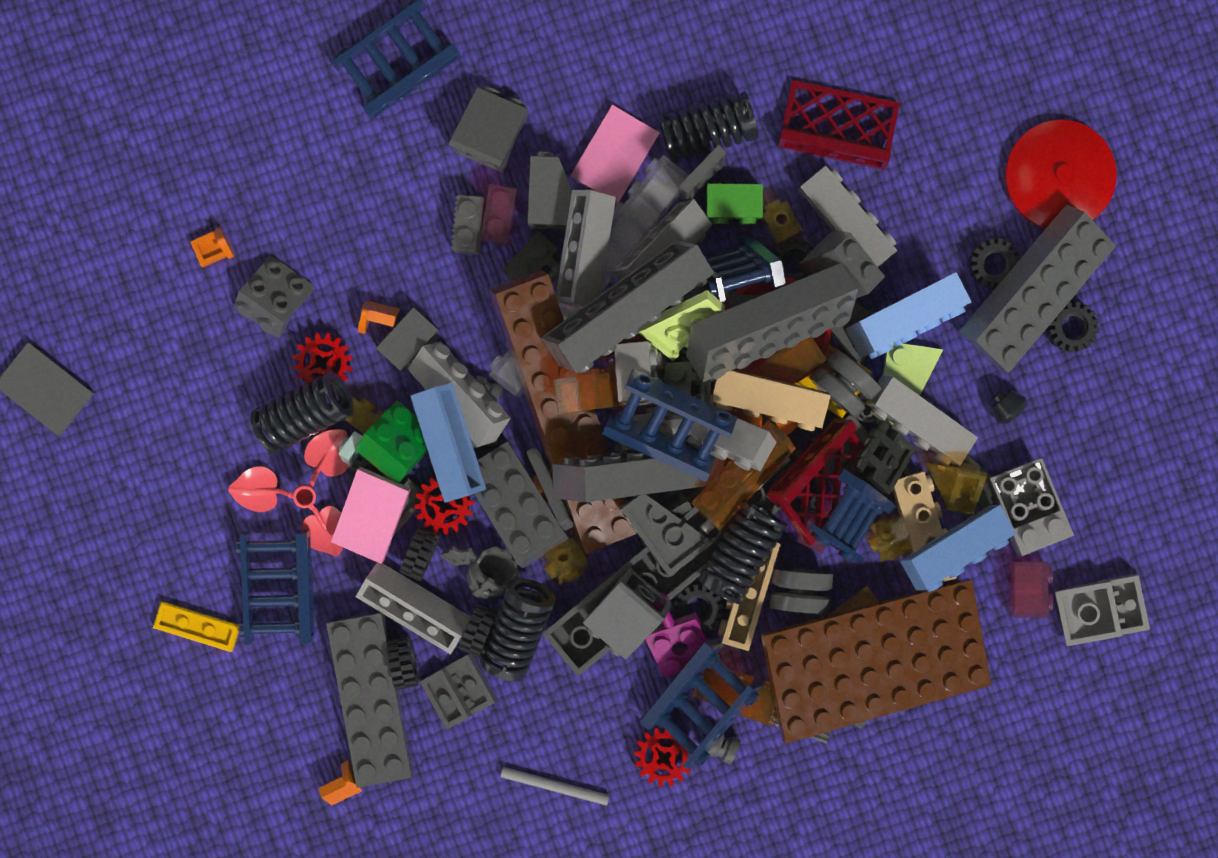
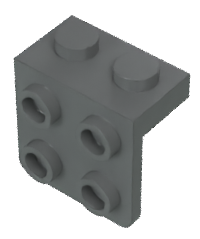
M269 257L239 290L234 308L243 317L250 318L260 325L264 332L272 334L279 339L285 332L290 317L309 297L314 287L274 257Z

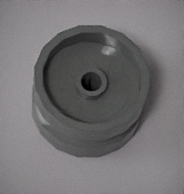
M834 349L826 358V362L836 375L834 376L824 368H818L809 379L818 389L828 392L831 395L830 399L836 405L856 419L865 409V406L855 392L866 399L873 400L882 389L863 367L841 351Z
M790 567V569L773 568L772 583L778 587L788 588V591L772 592L770 594V608L802 613H830L831 599L827 595L815 594L814 590L828 591L832 589V573Z

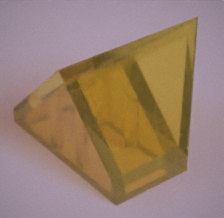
M926 463L947 506V510L974 515L987 473Z

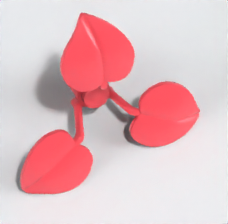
M343 429L328 430L315 436L308 443L304 459L308 465L316 467L310 482L308 484H300L294 492L276 488L278 480L274 472L269 468L256 466L243 472L229 486L230 494L240 505L255 512H266L273 509L277 504L276 493L293 498L297 506L309 508L315 514L307 516L301 527V530H311V548L333 556H339L343 547L331 541L341 512L334 506H326L319 512L314 506L316 491L313 486L320 471L326 476L334 477L344 473L349 467L338 454L342 441L347 437V432Z

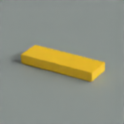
M164 601L160 603L153 626L154 629L229 652L234 651L239 634V624Z

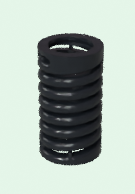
M746 91L741 92L739 99L735 94H731L728 97V101L721 97L717 100V103L710 100L707 106L704 103H700L697 105V108L689 106L686 111L679 109L676 113L669 112L658 115L662 136L671 164L678 162L679 155L681 154L684 159H690L689 142L695 156L701 155L698 136L706 154L712 151L709 135L714 149L718 145L722 147L718 128L726 148L732 146L729 128L736 145L742 143L741 136H744L747 142L759 138L755 116Z
M327 371L323 377H316L313 382H306L303 386L296 387L294 391H289L286 395L279 396L277 400H271L268 404H263L251 412L250 420L254 434L260 444L269 453L277 454L284 448H289L293 444L319 433L320 430H325L329 426L335 425L338 421L352 416L354 404L343 380L336 373ZM330 383L334 386V388H335V390H336V392H337L339 401H337L336 395H335V393H334L332 387L330 386ZM261 427L263 428V430H264L265 434L267 435V437H268L272 442H270V441L265 437V435L263 434V432H262V430H261Z
M748 500L742 502L740 506L742 510L740 513L735 514L734 519L758 535L735 522H731L729 529L732 532L726 531L723 535L726 541L721 540L718 543V547L722 551L714 550L713 557L715 559L708 560V568L703 569L698 577V580L709 590L736 604H742L743 598L741 595L748 594V586L754 584V576L760 574V567H763L766 563L765 558L770 557L771 549L777 545L776 540L781 538L782 530L788 526L786 522L772 512ZM753 518L757 519L762 524L753 521ZM714 572H716V573L722 575V576L725 577V578H722V577L718 576V575L715 574Z
M516 578L508 582L504 598L501 601V607L498 609L491 633L488 635V642L485 643L480 656L481 666L490 675L505 681H520L527 676L534 653L537 650V645L540 642L544 627L555 604V595L549 588L537 581L525 578Z

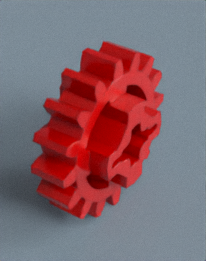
M316 333L314 341L309 337L305 338L306 346L298 344L297 348L301 351V354L293 355L294 359L299 360V364L293 366L294 370H300L301 372L297 376L298 380L306 379V382H313L312 376L318 373L324 375L327 371L337 374L335 367L336 362L340 358L341 367L337 375L342 380H349L345 372L353 371V368L347 365L348 361L353 360V356H346L345 352L349 350V346L340 347L341 338L338 337L333 342L332 334L327 333L325 339H322L321 334ZM326 344L335 349L324 352L318 345ZM310 353V364L305 366L307 354ZM320 357L326 359L330 357L329 361L326 363L328 367L327 369H324L322 367L316 368L318 367L317 365L320 363Z
M430 477L431 484L429 486L424 483L421 484L424 492L415 494L418 499H421V502L414 504V508L421 509V512L416 515L417 518L426 519L423 524L425 528L432 524L434 533L439 528H443V532L446 535L450 527L456 532L459 531L457 524L467 525V521L464 518L465 515H473L468 506L473 505L474 500L467 499V496L462 497L463 505L452 500L449 501V504L453 507H446L444 511H441L440 505L435 501H443V496L441 492L436 495L429 494L433 489L439 487L438 481ZM425 503L433 506L435 510L434 519L427 513ZM453 513L458 515L454 520L444 522L445 517Z
M655 727V734L653 735L647 731L644 732L646 741L638 739L637 744L642 748L641 750H634V755L640 757L639 760L635 761V766L643 767L639 775L642 777L648 774V783L651 784L656 779L658 780L659 787H662L664 781H668L669 785L673 786L674 778L682 782L683 776L681 773L683 771L690 773L691 771L690 768L686 769L683 766L690 757L687 755L688 752L665 729L664 732H660L659 728ZM667 738L673 741L670 744L661 743L658 739ZM648 746H650L653 755L646 763L645 753ZM658 749L662 750L663 753L670 752V764L664 759L658 761ZM682 750V761L680 766H678L675 762V757ZM665 769L669 774H659L655 771Z

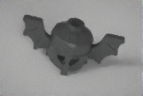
M452 546L449 551H443L440 555L453 566L469 565L466 579L472 594L477 598L488 599L501 595L505 592L508 582L516 579L519 573L517 563L507 548L492 547L486 549L481 555L476 556L470 547L466 550H459Z

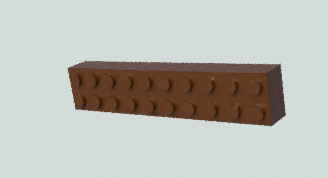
M540 270L489 289L552 472V464L563 463V458L580 457V459H587V455L591 454L610 456L583 374L579 372L574 373L558 366L541 340L543 335L564 321L549 274ZM625 497L592 502L563 500L573 522L572 530L577 544L585 554L637 534L619 509L626 503Z

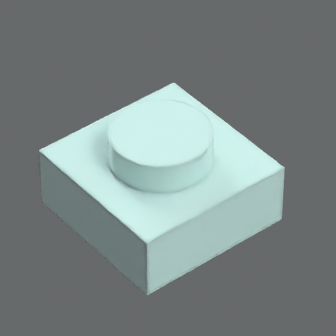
M355 431L351 437L347 436L339 447V456L349 466H353L354 461L360 456V453L355 448L363 436Z

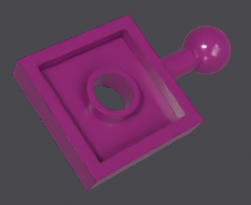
M659 592L670 601V598L665 593ZM655 601L653 607L660 611L663 608V604L660 601ZM669 611L662 621L663 624L659 625L645 639L664 678L679 674L700 647L709 641L696 613L673 620ZM678 642H683L687 644V646L683 649H676L673 647V645Z

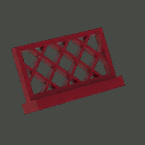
M792 80L778 147L885 170L890 161L891 146L900 103ZM796 89L807 91L812 100L800 106L794 97ZM826 96H832L836 99L839 106L827 112L820 100ZM854 101L860 102L866 110L856 118H854L847 105ZM815 103L823 116L811 122L804 110ZM794 105L795 108H796V110H794L793 112H791V111H792V106ZM880 107L892 109L891 118L884 123H881L874 113ZM843 109L850 121L838 128L831 115ZM798 113L807 124V126L800 130L788 128L790 118ZM870 115L877 127L865 134L858 121ZM825 119L834 130L827 136L819 134L815 128V125ZM851 125H854L861 136L855 141L847 140L842 134V131ZM887 125H889L888 132H887L886 129L884 128V127H886ZM880 130L886 138L885 148L874 146L868 137Z
M834 419L766 494L771 502L780 505L807 545H813L816 541L813 538L816 533L813 531L809 533L807 530V516L815 517V526L822 530L840 498L843 496L840 495L841 481L838 479L842 473L843 458L850 459L849 472L866 483L868 482L865 478L870 470L868 466H866L868 469L861 476H857V471L853 468L857 461V453L860 449H864L863 444L855 434L857 426L853 420ZM847 439L851 443V456L843 455V447ZM830 458H835L834 475L826 474L827 462ZM813 477H818L817 494L809 493L810 481ZM826 477L834 478L833 494H825ZM796 496H801L800 513L795 512L790 505ZM809 496L817 497L816 513H808ZM824 497L832 498V509L828 514H823Z

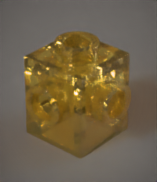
M903 516L883 519L870 525L872 536L868 537V542L872 553L877 552L881 562L895 560L902 555L913 552L911 537Z
M573 537L544 554L546 564L543 565V568L551 580L555 578L559 585L564 582L571 583L580 577L582 571L588 569L587 559Z

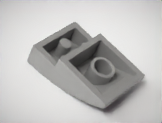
M1138 573L1055 591L1067 646L1150 630Z

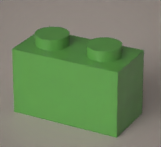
M707 184V218L712 220L713 225H728L729 220H740V225H756V220L763 218V184Z

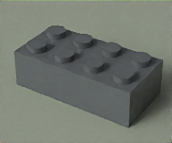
M508 441L477 460L486 490L474 494L520 567L525 568L570 539L559 525L552 509L539 492L534 480Z

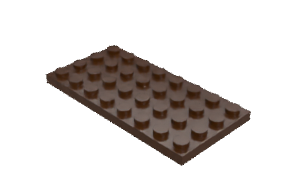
M969 578L943 584L931 592L921 590L761 634L782 741L786 744L992 685L973 582Z

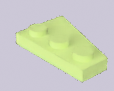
M706 290L662 312V316L656 321L645 323L639 328V334L674 361L679 356V351L683 347L688 348L691 325L725 311V305Z
M891 343L893 349L885 354L882 375L896 378L920 396L943 349L910 344H900L895 347ZM877 418L875 423L878 424L880 421L883 420ZM885 419V421H883L886 422L888 425L893 426V423L888 419Z

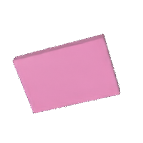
M612 105L570 177L593 191L616 197L615 204L618 205L660 132Z
M359 467L331 542L382 564L411 488Z

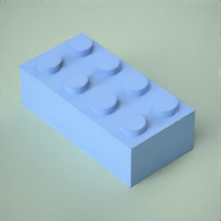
M956 272L846 328V331L860 358L869 355L873 359L892 350L893 346L891 343L896 347L917 337L918 335L915 331L920 335L966 312L963 306L971 303V300Z

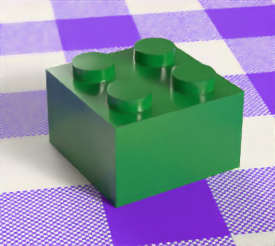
M396 401L371 426L355 448L358 453L390 480L400 483L428 453L418 418L399 401Z

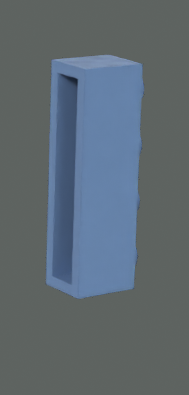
M453 383L437 386L411 395L414 410L444 502L446 503L486 490Z
M1001 505L987 506L900 562L916 590L931 592L943 585L942 580L948 576L953 578L965 571L964 566L970 562L975 564L984 560L987 557L986 552L991 549L998 550L1009 543L1008 539L1016 533Z

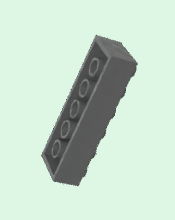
M1066 204L959 332L992 365L1009 373L1108 257L1116 245L1086 212Z
M675 240L541 337V340L558 366L574 373H583L594 365L593 361L601 355L606 356L612 353L617 348L616 344L623 339H630L637 335L640 331L639 328L645 323H651L659 319L663 314L662 311L667 307L681 303L685 299V294L689 291L703 287L708 282L707 278L713 275L714 272L698 245Z
M841 263L692 324L686 357L702 382L710 379H719L726 372L736 368H745L757 359L768 358L783 348H792L802 340L810 337L816 338L826 330L844 326L850 321L858 287Z
M635 449L634 453L628 454L627 451L611 452V456L591 454L587 455V459L567 457L563 458V463L552 464L554 498L579 502H592L725 484L724 460L717 457L706 482Z
M381 612L332 620L326 623L356 787L412 778L415 772L400 692L394 688L387 656V642L390 641L386 616Z

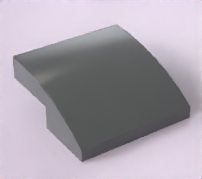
M472 654L463 656L420 681L446 730L498 701Z

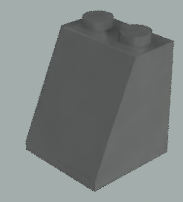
M485 86L483 90L477 87L449 142V146L454 153L504 173L528 118L529 110L524 108L526 105L524 102L511 97L508 101L499 97L500 92L493 88Z
M537 152V156H530L528 226L530 229L566 230L572 189L559 157H554V153Z
M832 230L798 264L808 277L841 263L858 287L856 298L869 294L885 277L854 236L849 232Z
M629 568L591 611L583 624L586 626L589 634L595 638H601L608 644V649L614 655L622 656L626 660L661 624L668 614L672 603L633 569ZM655 601L662 602L663 608L660 611L653 607Z

